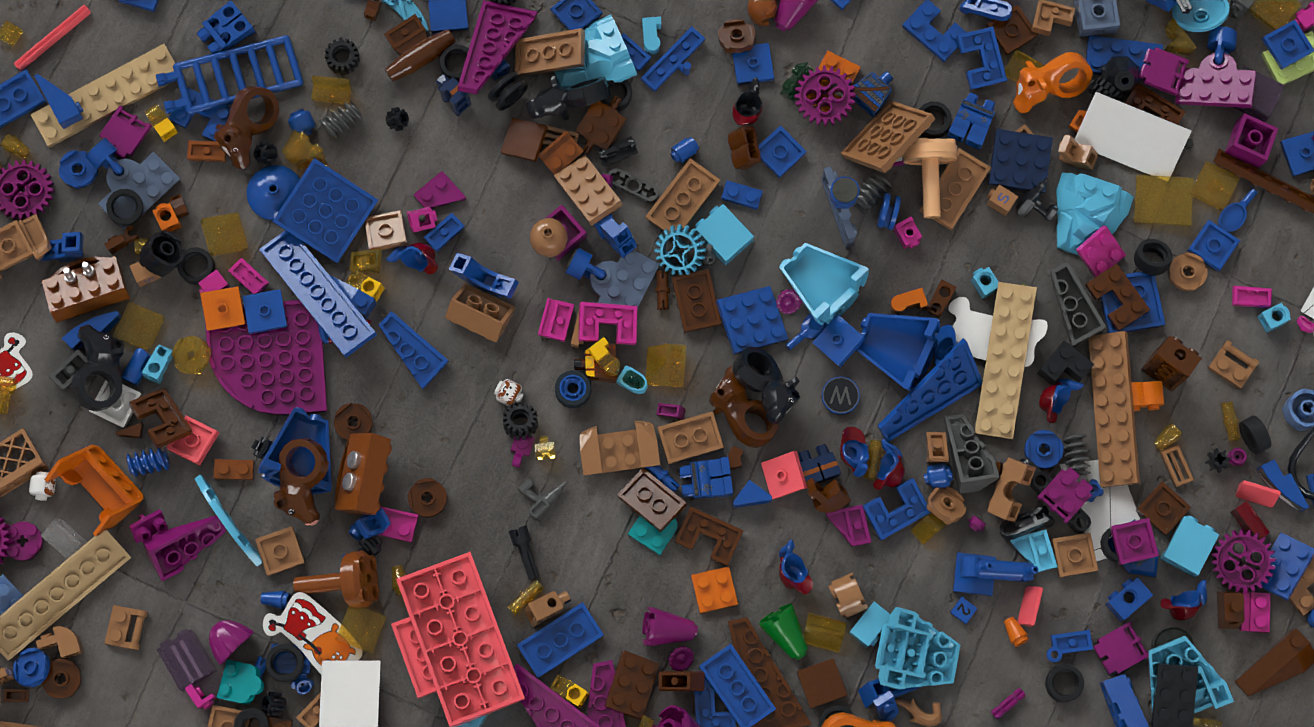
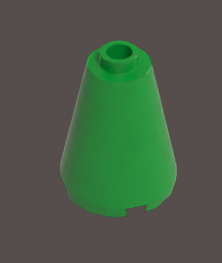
M788 603L779 607L778 611L774 613L772 611L760 620L759 625L791 659L796 658V660H799L807 654L805 651L808 647L794 606Z

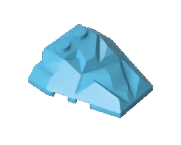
M611 14L592 22L584 29V66L554 71L560 86L564 88L597 77H605L607 81L613 80L614 83L637 75L627 47Z
M1062 173L1056 189L1058 206L1056 213L1057 249L1079 256L1076 249L1102 226H1107L1111 234H1113L1129 214L1134 196L1121 190L1122 187L1086 174Z
M895 607L890 614L889 622L882 626L875 667L879 670L880 684L894 689H906L954 683L961 644L944 632L936 630L930 622L922 620L916 612Z
M1186 636L1148 650L1152 713L1157 663L1198 666L1194 713L1211 706L1217 709L1234 702L1227 683L1203 658L1202 654Z

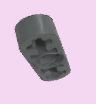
M618 168L612 169L608 175L616 176L619 174L620 179L624 181L625 177L628 178L625 186H622L623 181L621 180L616 182L612 180L613 187L646 203H654L658 200L659 190L656 186ZM635 181L639 184V188L634 191L630 190L628 184ZM642 185L645 186L644 190L647 192L653 190L655 196L648 198L647 193L642 191V194H639L642 190Z

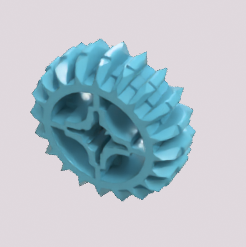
M681 224L677 226V230L674 225L670 226V231L665 229V235L660 234L658 236L662 241H656L655 243L657 246H660V248L654 250V252L660 253L656 260L662 259L663 261L659 265L663 266L666 264L665 271L671 268L672 275H675L677 270L679 276L683 275V270L689 275L690 269L694 272L697 270L695 265H702L699 259H705V256L700 254V252L706 251V248H700L705 241H698L701 234L693 235L696 229L688 232V225L685 226L684 230H682ZM678 235L687 237L692 243H684ZM673 237V249L666 252V244ZM678 248H687L682 254L681 252H674ZM691 249H695L694 258L688 264L687 253ZM669 257L678 258L682 265L675 264Z

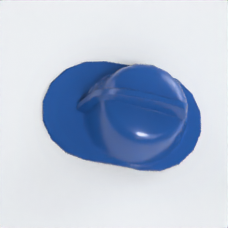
M951 325L942 326L939 334L937 333L935 336L938 340L934 353L936 365L958 344L955 330Z

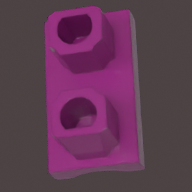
M160 509L146 517L143 514L139 515V521L129 526L136 543L140 541L145 543L156 532L162 534L168 530Z

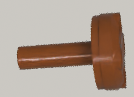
M363 550L346 553L341 561L340 573L295 577L293 581L294 592L310 594L342 590L343 597L350 607H369L373 601L379 599L376 559L373 555L369 556Z

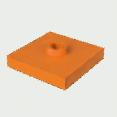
M239 286L200 293L207 331L246 324Z

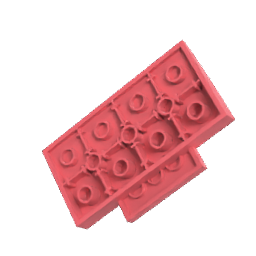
M471 552L396 579L409 617L394 622L391 625L418 699L437 692L449 727L462 725L525 699Z

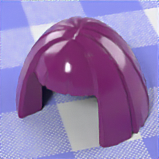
M223 620L216 623L210 630L209 644L217 662L222 665L232 652L249 639L254 632L247 626L235 621Z

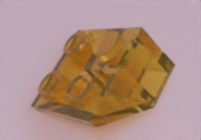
M294 130L282 150L284 157L298 169L308 168L314 158L327 165L323 149L316 143L312 145L309 137L302 131L298 133Z
M662 344L647 348V385L684 387L686 345Z

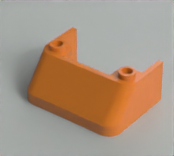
M97 445L87 446L59 459L44 479L46 482H49L60 476L66 484L76 485L81 483L104 510L99 514L101 523L93 532L95 536L105 529L109 530L115 527L143 500L142 492L105 451Z

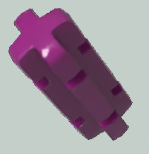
M1020 688L1016 689L1013 695H1009L999 704V707H995L991 711L992 715L996 719L1001 718L1004 712H1008L1018 703V700L1020 701L1025 697L1023 690Z

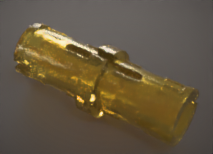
M1233 401L1221 403L1224 415L1223 425H1226L1228 441L1240 440L1241 437L1237 426L1239 421L1235 416Z
M870 440L869 459L867 461L868 469L864 475V478L868 480H876L878 464L881 462L879 458L881 441Z
M535 579L524 591L521 590L519 592V596L507 608L516 616L524 606L532 602V599L544 589L543 586Z

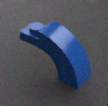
M62 233V239L49 240L52 248L39 261L58 260L66 262L81 258L84 247L83 233Z

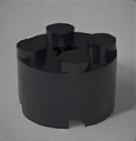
M168 231L154 233L141 247L140 265L160 277L171 273L185 256V249L180 244L181 240L175 234Z

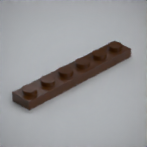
M1218 149L1213 160L1218 167L1228 169L1235 176L1243 177L1253 185L1261 186L1269 193L1283 197L1286 202L1294 203L1306 212L1314 213L1313 196Z

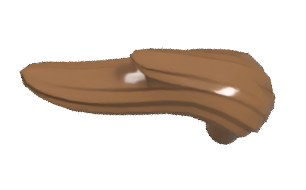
M914 698L911 702L905 699H895L896 704L906 708L913 716L909 720L910 722L929 727L941 723L940 703H932L933 713L929 714L917 706Z

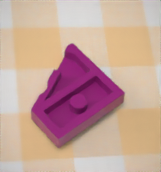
M443 171L413 194L415 199L424 208L430 207L431 209L437 206L449 205L452 202L466 200L464 194Z
M862 505L826 513L827 518L851 547L871 543Z

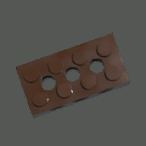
M1169 335L1152 353L1141 370L1154 380L1162 381L1163 386L1173 392L1191 375L1202 358L1198 356L1199 353L1196 350L1185 347L1179 338Z

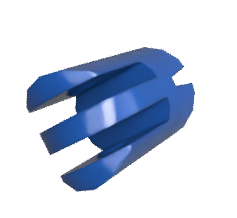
M137 348L123 371L121 378L137 386L143 377L142 371L151 355L142 348Z

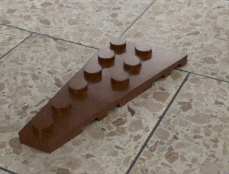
M748 618L728 621L734 649L776 708V710L752 727H804L812 725Z

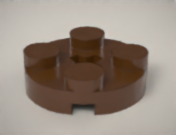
M728 20L719 29L718 41L726 53H741L753 48L756 37L755 29L752 24L745 23V20ZM734 34H738L741 37L734 38Z
M347 403L337 410L334 428L342 439L348 441L350 434L371 432L373 428L372 415L362 404ZM350 418L358 419L356 427L349 426Z
M431 478L420 479L409 490L408 503L415 514L425 518L434 517L444 510L447 503V493L445 488L436 480ZM425 493L433 496L430 503L422 500V497H425Z
M56 659L50 663L49 674L41 684L46 693L51 697L57 699L72 697L80 688L82 682L81 670L70 660ZM64 673L66 681L59 684L56 678Z

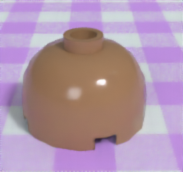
M544 218L533 225L530 231V243L532 249L537 254L554 257L564 251L568 234L560 221L553 218Z

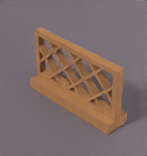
M24 428L0 442V449L3 447L9 448L7 456L0 457V460L5 461L3 469L0 470V498L29 481L32 475H36V472H43L48 469ZM23 435L25 438L23 447L14 446L16 439ZM13 449L22 450L19 460L11 459ZM26 451L34 453V459L29 462L23 461ZM9 462L18 463L15 471H7Z

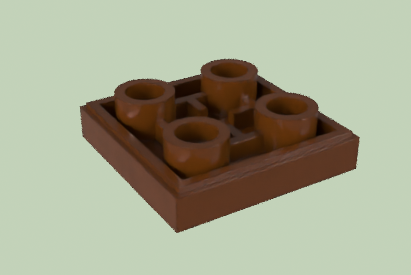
M512 118L501 149L502 155L536 162L548 127L543 124Z
M834 658L797 671L810 709L847 696Z

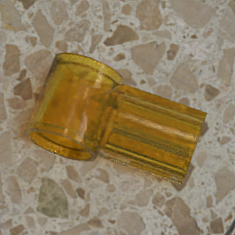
M0 375V414L7 415L11 395L16 390L17 379Z

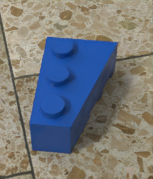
M1123 674L1099 683L1115 727H1149L1140 708L1139 701L1133 693V686L1129 677Z

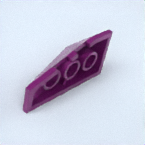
M217 515L168 529L162 534L156 533L152 535L149 541L143 543V546L161 581H164L180 573L184 569L183 566L191 559H196L198 557L197 554L205 547L213 544L226 532V529Z

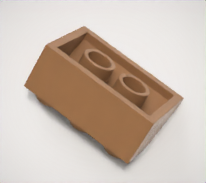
M464 283L451 299L445 318L454 324L467 328L471 332L484 336L488 340L497 342L516 307Z

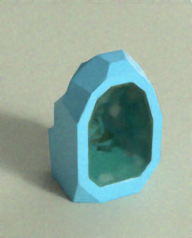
M627 365L616 381L619 386L636 394L645 393L648 388L644 375Z

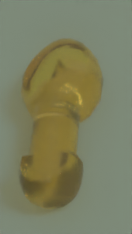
M1194 717L1193 726L1222 727V722Z

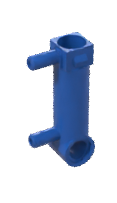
M961 557V578L1028 582L1034 580V574L1039 571L1038 567L1032 563L989 560L979 557Z

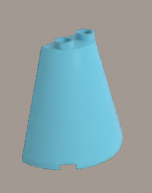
M804 243L801 247L796 248L793 252V258L783 260L779 267L814 320L820 325H823L824 322L829 324L837 314L841 316L850 308L859 296L857 292L860 285L864 287L869 274L867 267L808 243Z

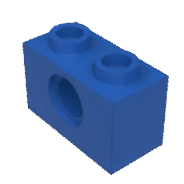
M1138 577L1134 580L1129 578L1122 584L1123 589L1119 593L1115 590L1107 597L1109 601L1105 605L1120 622L1124 621L1153 596ZM1125 593L1131 595V603H1127L1124 600Z

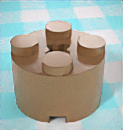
M853 572L831 581L832 584L829 585L834 599L838 597L839 603L836 605L841 616L846 615V618L868 609L867 604L862 605L865 603L856 579H852L854 578Z

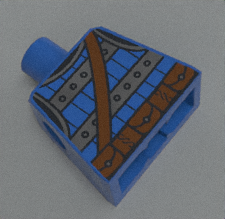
M886 71L880 77L873 72L853 85L855 90L852 92L856 93V97L851 99L874 118L891 94L892 89L888 84L893 80V77Z

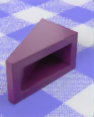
M658 403L656 415L684 420L686 409L680 405Z

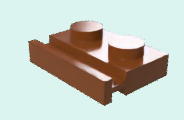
M565 131L539 154V158L555 175L569 166L585 151Z

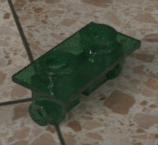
M808 62L798 63L793 68L792 76L782 85L781 95L789 94L787 97L794 101V95L799 94L795 91V87H801L798 84V80L804 81L803 74L810 76L809 70L813 72V69L807 66Z

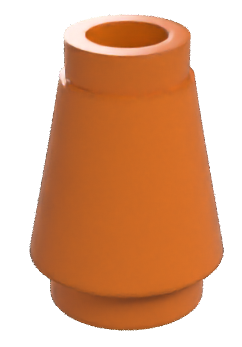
M1010 617L1003 622L1009 640L1015 647L1021 646L1029 640L1027 637L1028 633L1014 617Z

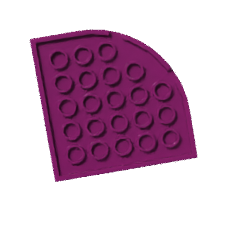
M299 300L283 301L288 326L286 328L249 334L244 305L243 311L246 324L209 331L206 328V345L211 368L219 383L238 402L255 411L271 415H290L295 407L303 408L307 412L306 414L328 412L323 341L319 335L318 324Z

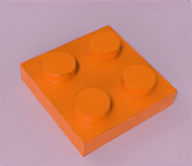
M729 566L691 575L700 614L738 605Z

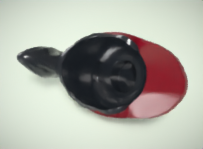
M757 77L751 81L749 91L742 93L733 106L732 117L738 125L754 124L762 112V101L759 97L760 85Z

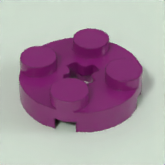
M17 522L6 529V531L12 532L8 538L13 540L7 545L12 548L11 550H6L8 556L18 561H29L41 551L44 539L42 532L35 525L29 522ZM22 536L28 539V542L23 547L18 543Z

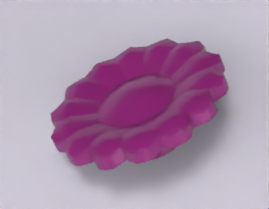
M786 289V291H782L778 295L776 306L780 312L792 314L800 308L802 301L794 289Z
M686 646L674 649L668 659L672 670L684 671L688 669L694 660V653Z

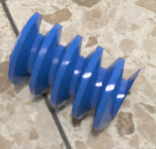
M166 447L163 452L158 448L157 453H154L151 448L149 455L142 450L141 457L138 456L137 452H134V458H131L129 454L126 455L129 472L134 477L139 476V471L142 475H146L147 470L152 474L154 469L161 472L162 466L165 470H169L170 467Z

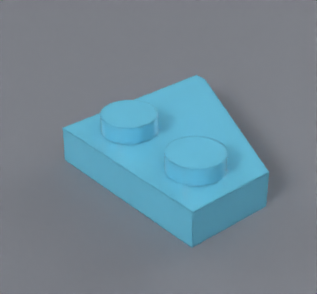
M1046 529L1010 540L1011 544L1029 563L1038 567V572L1057 567Z

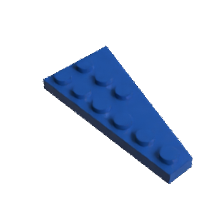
M964 338L877 425L883 439L887 442L893 440L982 386V378L969 345Z

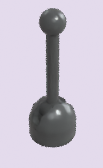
M708 244L706 251L702 253L705 259L701 261L706 266L713 265L716 261V254L713 252L714 247L711 244Z

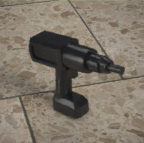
M1048 178L1039 182L1036 187H1033L1029 193L1025 194L1016 206L1018 215L1026 217L1034 209L1048 221L1053 218L1058 211V206L1052 204L1045 209L1040 205L1041 201L1039 200Z

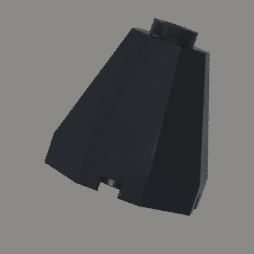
M1112 56L1101 67V77L1111 83L1120 94H1129L1140 83L1139 66L1128 56Z

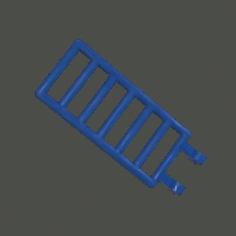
M284 35L178 62L173 65L174 72L156 74L158 87L177 81L182 99L164 102L166 114L185 108L186 113L192 115L232 104L235 96L229 97L218 60L230 58L240 91L246 85L237 55L248 53L257 86L269 89L272 93L302 86L304 82L290 37ZM283 43L295 80L285 83L273 46ZM266 48L277 85L265 86L255 53L256 50ZM209 62L212 64L222 99L212 102L200 67L201 64ZM193 67L204 104L192 106L182 69ZM256 95V96H254V97L251 98V99H254V98H257V97H261V96Z

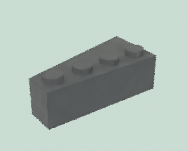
M1067 261L1051 270L1050 277L1070 345L1076 347L1094 335L1105 331L1106 325L1069 262Z

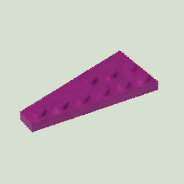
M483 0L458 84V91L477 94L537 18L538 12Z
M613 660L593 664L587 716L601 727H626L622 713L604 707L615 673Z
M519 664L515 665L514 670L525 697L524 700H521V703L537 727H601Z

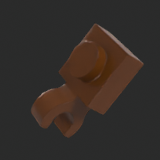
M132 225L126 227L123 235H114L105 243L111 254L128 246V243L138 240L139 236L137 234L129 236V233L134 230Z

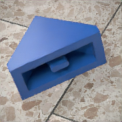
M749 480L732 505L733 508L771 503L772 496Z

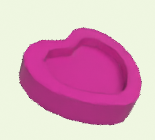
M1300 316L1297 319V324L1301 331L1307 333L1314 331V323L1306 317Z

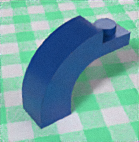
M456 253L449 267V270L462 280L497 297L503 296L511 299L519 284L516 279L493 272L479 264L472 257Z

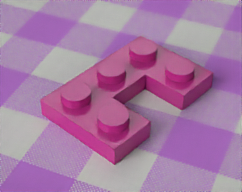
M590 302L579 303L578 341L598 342L599 324L617 325L616 344H636L637 306Z

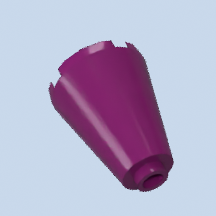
M781 0L774 19L775 27L783 32L786 30L790 31L818 0Z
M647 607L649 612H645L642 626V634H646V639H642L645 646L692 641L697 636L698 627L694 621L654 607Z

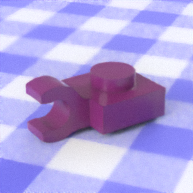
M515 436L511 447V452L515 453L512 466L520 468L523 456H530L535 437L529 438L526 436L525 440L522 437L516 440Z

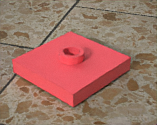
M186 415L184 418L191 427L192 434L168 444L166 449L200 466L220 433Z
M792 451L761 463L772 500L807 488L797 451Z

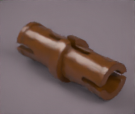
M662 270L656 271L657 288H655V293H657V310H662V308L663 310H668V293H670L668 271H663V273Z

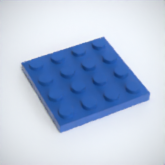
M314 158L272 222L337 264L378 202V199Z

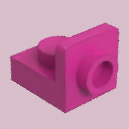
M190 684L185 688L197 708L207 709L215 703L213 701L216 699L215 694L212 693L203 699L205 694L199 686L195 687V685Z

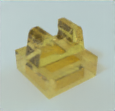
M6 20L0 28V39L13 47L23 31Z
M541 436L540 444H535L536 460L556 458L554 442L548 443L547 436Z

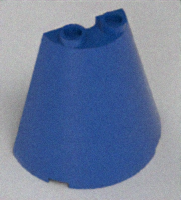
M868 313L861 323V328H863L861 335L866 339L856 351L904 389L913 390L916 387L915 382H920L923 379L934 356L938 343L935 335L940 332L939 319Z
M295 407L261 461L258 472L263 473V479L280 487L279 471L281 464L279 463V454L281 450L292 440L309 438L321 444L329 461L325 477L311 488L312 493L322 494L330 492L332 483L329 421L322 419L317 414L309 416L303 408ZM299 447L293 454L292 463L296 472L303 476H308L315 467V457L306 447Z

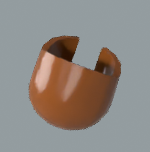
M749 0L747 11L751 21L759 26H768L769 21L765 19L773 16L775 18L777 13L776 0Z

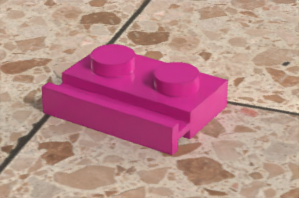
M547 298L538 336L565 342L574 304Z
M380 506L389 517L391 525L379 536L412 543L419 515Z
M1240 592L1244 594L1245 619L1239 631L1269 633L1270 593Z

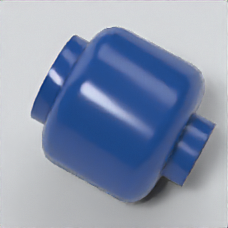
M304 108L290 114L291 117L288 119V123L294 135H301L304 138L312 134V129L316 127V123L310 111H304Z
M944 462L928 466L927 473L924 474L926 485H930L932 489L948 487L951 481L954 480L950 465L947 466Z

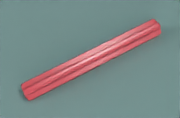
M85 5L81 6L15 61L14 65L19 71L24 70L90 15L91 12Z

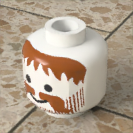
M510 379L500 381L494 392L496 400L508 407H512L514 403H520L524 397V394L521 393L522 386Z
M36 472V475L31 476L29 493L35 496V500L47 501V497H52L55 494L56 479L49 482L44 480L49 472Z

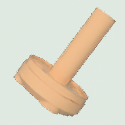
M918 138L902 156L905 164L922 165L924 218L933 219L941 217L939 165L952 163L957 160L958 153L955 139Z

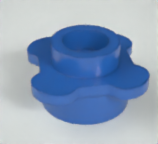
M1091 479L1089 482L1094 492H1089L1092 494L1087 500L1089 502H1093L1096 497L1102 496L1104 493L1095 479Z
M301 673L290 685L291 688L297 690L299 695H303L311 690L314 681L308 679L306 673Z

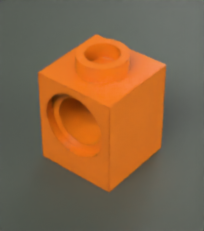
M162 203L153 210L162 231L173 232L182 228L170 203ZM171 214L169 220H162L164 215Z

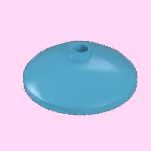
M1189 0L1193 7L1189 14H1183L1177 3L1172 9L1175 23L1182 29L1191 32H1206L1217 28L1225 22L1230 10L1228 0Z

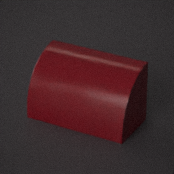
M1245 501L1230 512L1246 534L1251 529L1253 536L1259 532L1258 538L1262 539L1270 533L1248 501Z

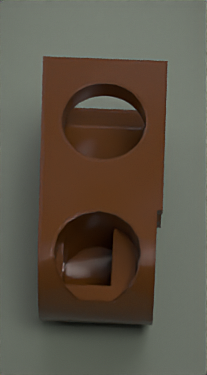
M941 279L926 312L940 318L956 286Z

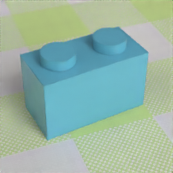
M874 601L848 634L865 648L869 645L873 647L880 639L878 634L882 630V626L889 622L890 613Z

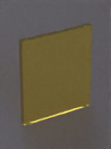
M1137 175L1134 223L1191 226L1194 178Z

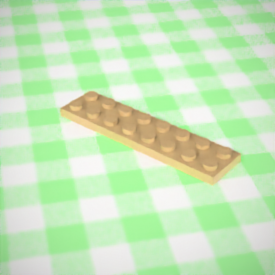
M162 44L68 94L75 103L79 101L83 108L81 114L84 119L65 129L59 124L50 105L30 115L47 146L50 148L114 114L119 106L125 108L167 86L168 84L158 87L156 74L174 72L173 65L175 62L165 44Z
M998 282L975 434L1013 440L1037 287Z
M107 529L94 536L0 615V653L8 661L131 558L128 552Z

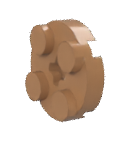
M1184 253L1175 257L1170 263L1168 279L1176 288L1182 291H1195L1205 282L1208 271L1200 256L1193 253ZM1190 268V272L1193 273L1192 276H1186L1183 269Z
M936 487L928 497L927 509L947 525L959 521L966 512L962 495L951 487H946V489Z

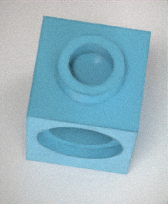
M982 267L973 273L974 276L970 281L982 300L997 291L999 281L990 267L986 269ZM980 279H988L989 285H983Z
M1282 303L1257 316L1266 333L1291 320L1288 308L1283 306ZM1272 313L1279 316V321L1272 318Z

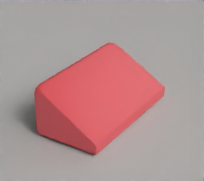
M1244 480L1238 485L1236 497L1272 508L1281 492Z
M1027 586L1025 588L1017 621L1020 625L1027 627L1035 625L1043 587Z

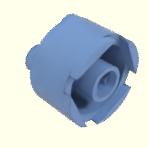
M1301 389L1286 400L1282 409L1287 423L1298 431L1309 430L1314 427V390Z

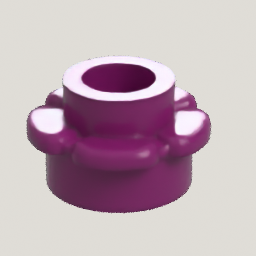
M1233 448L1228 453V457L1231 458L1230 464L1233 466L1244 465L1247 458L1246 452L1241 448Z
M975 515L968 519L971 522L968 525L976 532L979 530L984 531L983 528L986 523Z

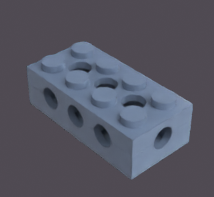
M1073 0L1079 37L1117 32L1120 27L1116 0Z

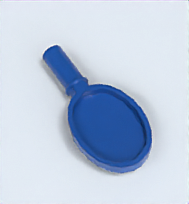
M1252 188L1240 203H1232L1225 207L1219 215L1218 226L1227 232L1239 229L1247 216L1245 207L1248 206L1258 192Z
M809 314L802 322L801 332L790 340L786 347L791 350L801 341H804L805 338L816 339L828 324L826 322L823 325L818 324L812 315Z

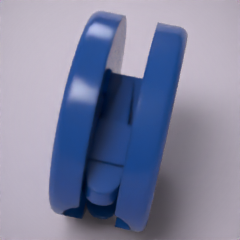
M885 193L878 214L877 227L893 230L899 213L901 197L895 196L892 206H890L891 194Z

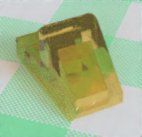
M1174 18L1167 23L1164 28L1168 38L1174 41L1167 45L1164 51L1191 55L1197 48Z
M382 249L351 252L350 271H371L380 274Z
M931 512L910 531L924 545L947 524Z

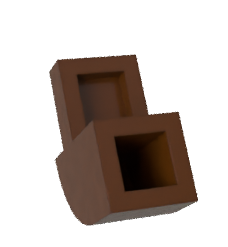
M813 478L806 482L809 489L807 493L811 497L816 510L820 512H835L851 502L846 488L836 479L825 487L820 486Z

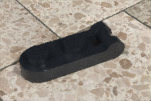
M1040 506L1018 515L1015 522L1005 520L1001 523L999 529L1002 538L1013 540L1041 528H1049L1054 525L1055 521L1052 516H1049L1048 508Z

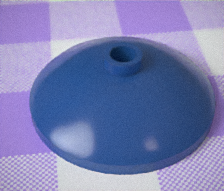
M270 165L258 170L252 176L247 186V200L251 209L258 216L273 221L299 182L300 178L290 168L281 165ZM271 187H277L276 191L271 192Z

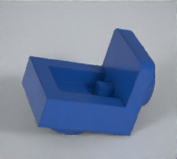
M380 508L376 515L361 518L356 522V525L364 539L384 533L391 525V522L383 508Z

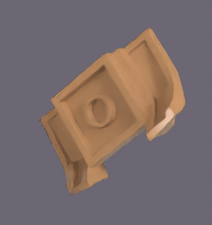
M37 214L23 221L15 220L0 228V280L4 279L2 271L33 255L39 261L52 248L48 235Z
M635 421V430L598 434L597 426L582 431L580 434V453L583 476L660 465L657 438L653 424L645 421Z

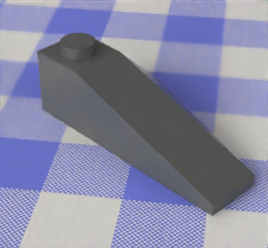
M965 415L946 416L944 419L959 493L980 491L998 480L999 473L995 459L988 453L984 443L979 440L974 428Z

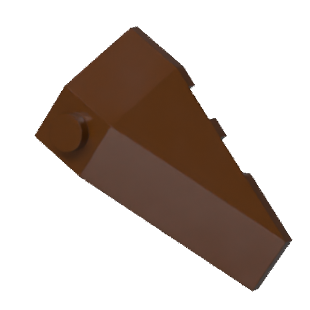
M1294 628L1246 670L1235 683L1247 696H1251L1304 673L1314 664V650L1297 628Z

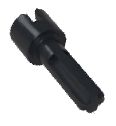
M527 525L519 527L518 530L508 531L513 546L519 549L528 579L530 581L538 579L540 576L529 546L531 537Z

